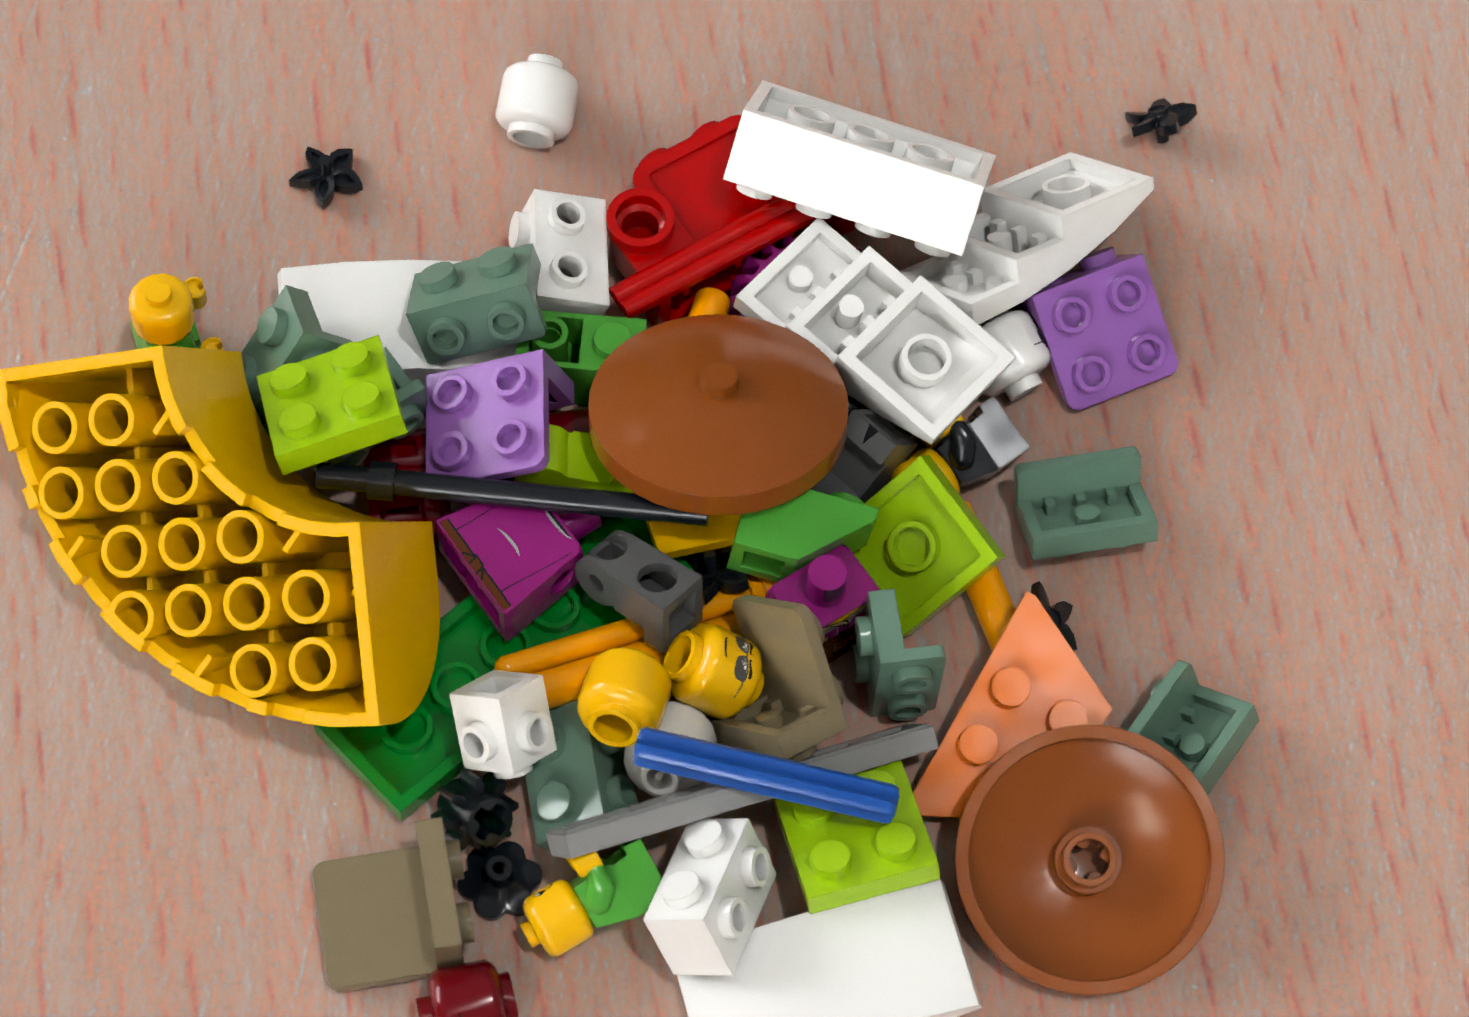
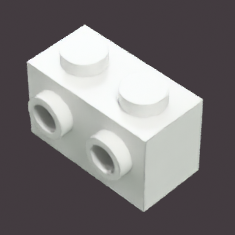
M534 189L522 212L515 211L512 216L509 228V245L511 248H516L533 243L541 262L536 300L540 310L604 315L610 306L605 199Z
M749 818L702 819L688 823L643 919L673 975H734L777 875L771 863L770 855L767 849L762 846Z

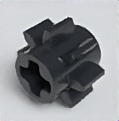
M463 768L460 778L450 781L445 786H439L438 811L430 816L431 819L442 817L443 828L446 830L444 833L445 840L459 839L461 852L469 844L483 855H486L491 845L497 844L505 837L511 836L512 812L519 808V803L503 794L507 782L495 778L492 772H487L481 778L472 771Z

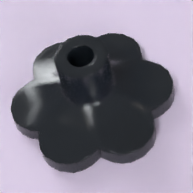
M506 841L495 848L490 847L486 855H483L476 849H473L468 854V870L464 872L465 879L458 880V890L463 899L475 903L476 913L484 920L496 921L506 913L516 917L524 915L522 908L524 900L532 895L533 891L537 890L542 883V871L536 862L526 859L521 845L516 842ZM503 871L502 874H497L495 872Z

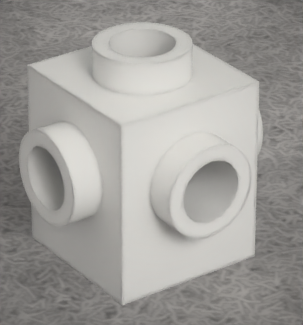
M492 670L449 693L465 769L493 772L494 777L498 779L517 778L531 772L533 763L557 750L543 675Z

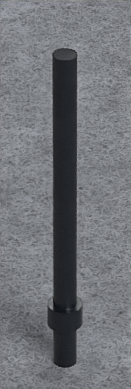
M371 461L369 467L321 462L318 463L316 470V488L367 493L368 500L394 502L396 496L706 527L708 525L709 515L670 509L629 492L399 470L398 463Z

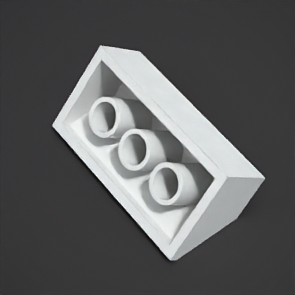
M762 80L743 109L723 180L736 183V189L739 192L752 198L770 200L772 196L795 202V207L798 211L811 217L829 219L832 215L854 221L856 229L873 237L889 238L891 234L913 240L915 241L914 246L918 250L932 256L949 257L950 253L962 256L996 155Z

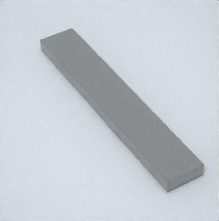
M928 723L903 724L816 750L812 756L798 762L847 774H855L935 750L939 746L933 726H929ZM707 782L549 829L546 837L552 857L572 859L773 797Z

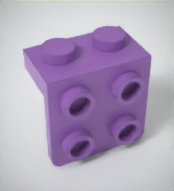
M1114 247L1089 253L1079 262L1080 269L1060 276L1024 302L1011 308L1012 311L1023 310L1031 316L1032 320H1036L1040 334L1051 354L1050 364L1063 402L1069 409L1082 410L1169 376L1178 368V358L1143 254L1116 255Z
M543 349L426 375L428 405L426 406V472L502 480L543 470L548 465L550 459L549 410L574 405V382Z

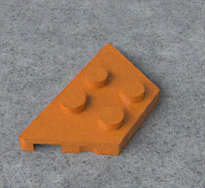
M1026 591L939 744V748L935 751L913 790L922 817L961 818L967 800L979 780L1005 753L1025 740L1052 729L1085 724L1103 725L1112 710V707L1036 595L1029 591Z

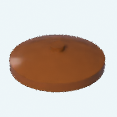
M721 314L697 315L670 320L641 331L618 346L606 358L593 379L589 393V433L594 450L604 467L617 481L638 496L658 505L687 513L718 516L739 515L770 509L784 504L813 488L829 473L839 459L845 445L849 403L843 379L837 368L818 347L797 333L782 326L751 317Z
M1085 724L1061 727L1035 735L1005 753L988 769L970 794L962 811L954 845V871L959 898L973 930L987 949L1006 967L1028 981L1057 992L1074 995H1103L1127 991L1147 984L1175 967L1191 952L1207 930L1217 909L1225 874V851L1220 823L1213 804L1195 775L1182 761L1156 742L1137 733L1116 727Z

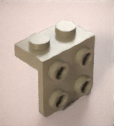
M747 594L733 600L732 607L741 636L752 641L760 651L764 686L760 696L751 706L744 707L738 714L727 719L712 718L709 720L713 724L717 743L796 762L804 760L816 752V744L848 729L842 709L844 702L843 691L838 680L830 671L824 652L823 643L825 638L822 625L816 615L804 604Z
M442 817L415 821L418 845L416 847L320 862L315 866L313 881L329 986L333 990L345 992L429 978V975L436 969L464 963L462 944L475 942L469 901L455 903L452 881L465 879L459 839L445 840Z

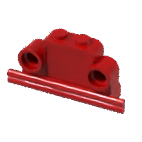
M742 115L730 116L720 122L710 121L705 123L686 140L668 149L658 148L648 153L634 171L633 189L620 193L610 203L606 215L609 253L612 261L625 279L608 289L609 294L627 318H634L644 312L651 324L655 326L670 320L688 317L696 293L706 287L719 289L730 297L732 280L735 279V275H742V265L748 256L759 259L760 250L769 245L781 250L782 240L785 237L792 236L795 240L817 219L798 211L795 207V202L772 196L770 200L752 198L739 192L736 189V183L723 180ZM832 215L829 219H822L841 236L856 229L854 221Z

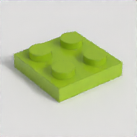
M379 335L358 342H349L335 350L297 363H287L273 371L256 376L274 455L283 475L408 433L388 358Z
M930 455L919 456L864 503L865 505L879 508L867 545L853 552L854 556L880 590L895 589L903 637L914 634L1006 557Z
M901 760L852 774L895 784L899 788L897 810L890 823L885 824L774 798L775 810L810 915L940 879L939 863Z

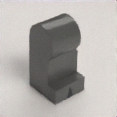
M871 409L852 410L848 416L847 437L839 459L829 473L811 490L825 494L844 492L858 497L865 503L891 480L894 470L910 456L918 443L897 425L881 417Z
M624 530L613 531L575 564L576 578L588 596L599 604L613 606L615 611L643 628L644 641L663 654L667 652L670 644L679 633L694 628L702 621L703 576Z

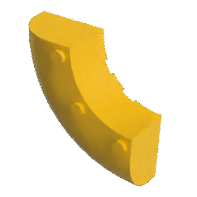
M162 345L0 369V422L8 451L16 452L21 472L27 484V487L23 488L22 492L30 510L38 511L42 522L53 540L48 546L60 566L74 585H82L92 600L103 610L99 615L121 638L137 651L150 654L163 666L172 670L170 675L193 689L211 697L219 696L246 708V711L263 716L273 715L291 721H299L303 724L328 727L381 726L401 722L416 710L430 684L439 643L440 599L432 521L399 522L363 515L343 507L324 496L308 484L296 471L283 475L275 458L271 439L264 429L252 402L245 378L241 352Z

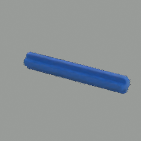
M649 727L641 728L633 753V763L639 767L885 824L893 820L898 806L899 788L895 784Z

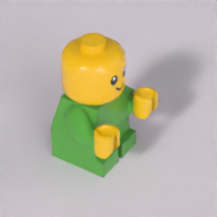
M166 273L151 274L141 279L132 288L128 303L131 317L130 326L136 349L163 345L224 350L220 338L209 337L202 343L200 342L194 322V310L205 307L207 302L202 278L190 277L183 282L174 275Z
M640 838L618 844L620 849L607 859H600L596 851L572 859L566 858L571 869L575 870L578 876L570 883L566 880L554 881L524 900L522 908L528 920L520 924V927L532 948L542 944L549 955L560 956L591 938L594 933V926L598 928L633 919L647 912L662 877Z

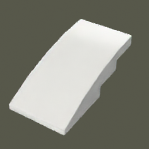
M1069 152L986 187L981 200L982 213L976 215L962 256L950 253L949 257L934 256L900 272L912 283L920 275L923 276L979 325L1024 302L1073 268L1109 237L1154 190L1153 177Z
M819 218L804 230L736 296L733 306L745 317L764 320L782 326L810 341L837 368L849 396L881 417L931 445L1016 358V356L923 276L920 275L912 283L871 246H868L861 253L824 220Z
M385 260L339 262L281 268L277 274L278 294L281 293L285 285L308 292L323 332L349 339L352 342H358L379 335L383 347L389 350L411 381L420 379L425 387L426 375L516 354L517 344L437 364H429L426 361L406 316L414 275L435 263L451 262L455 264L462 261Z
M941 880L931 881L811 915L809 912H805L753 928L733 976L677 975L688 1017H958L982 1008L944 882Z

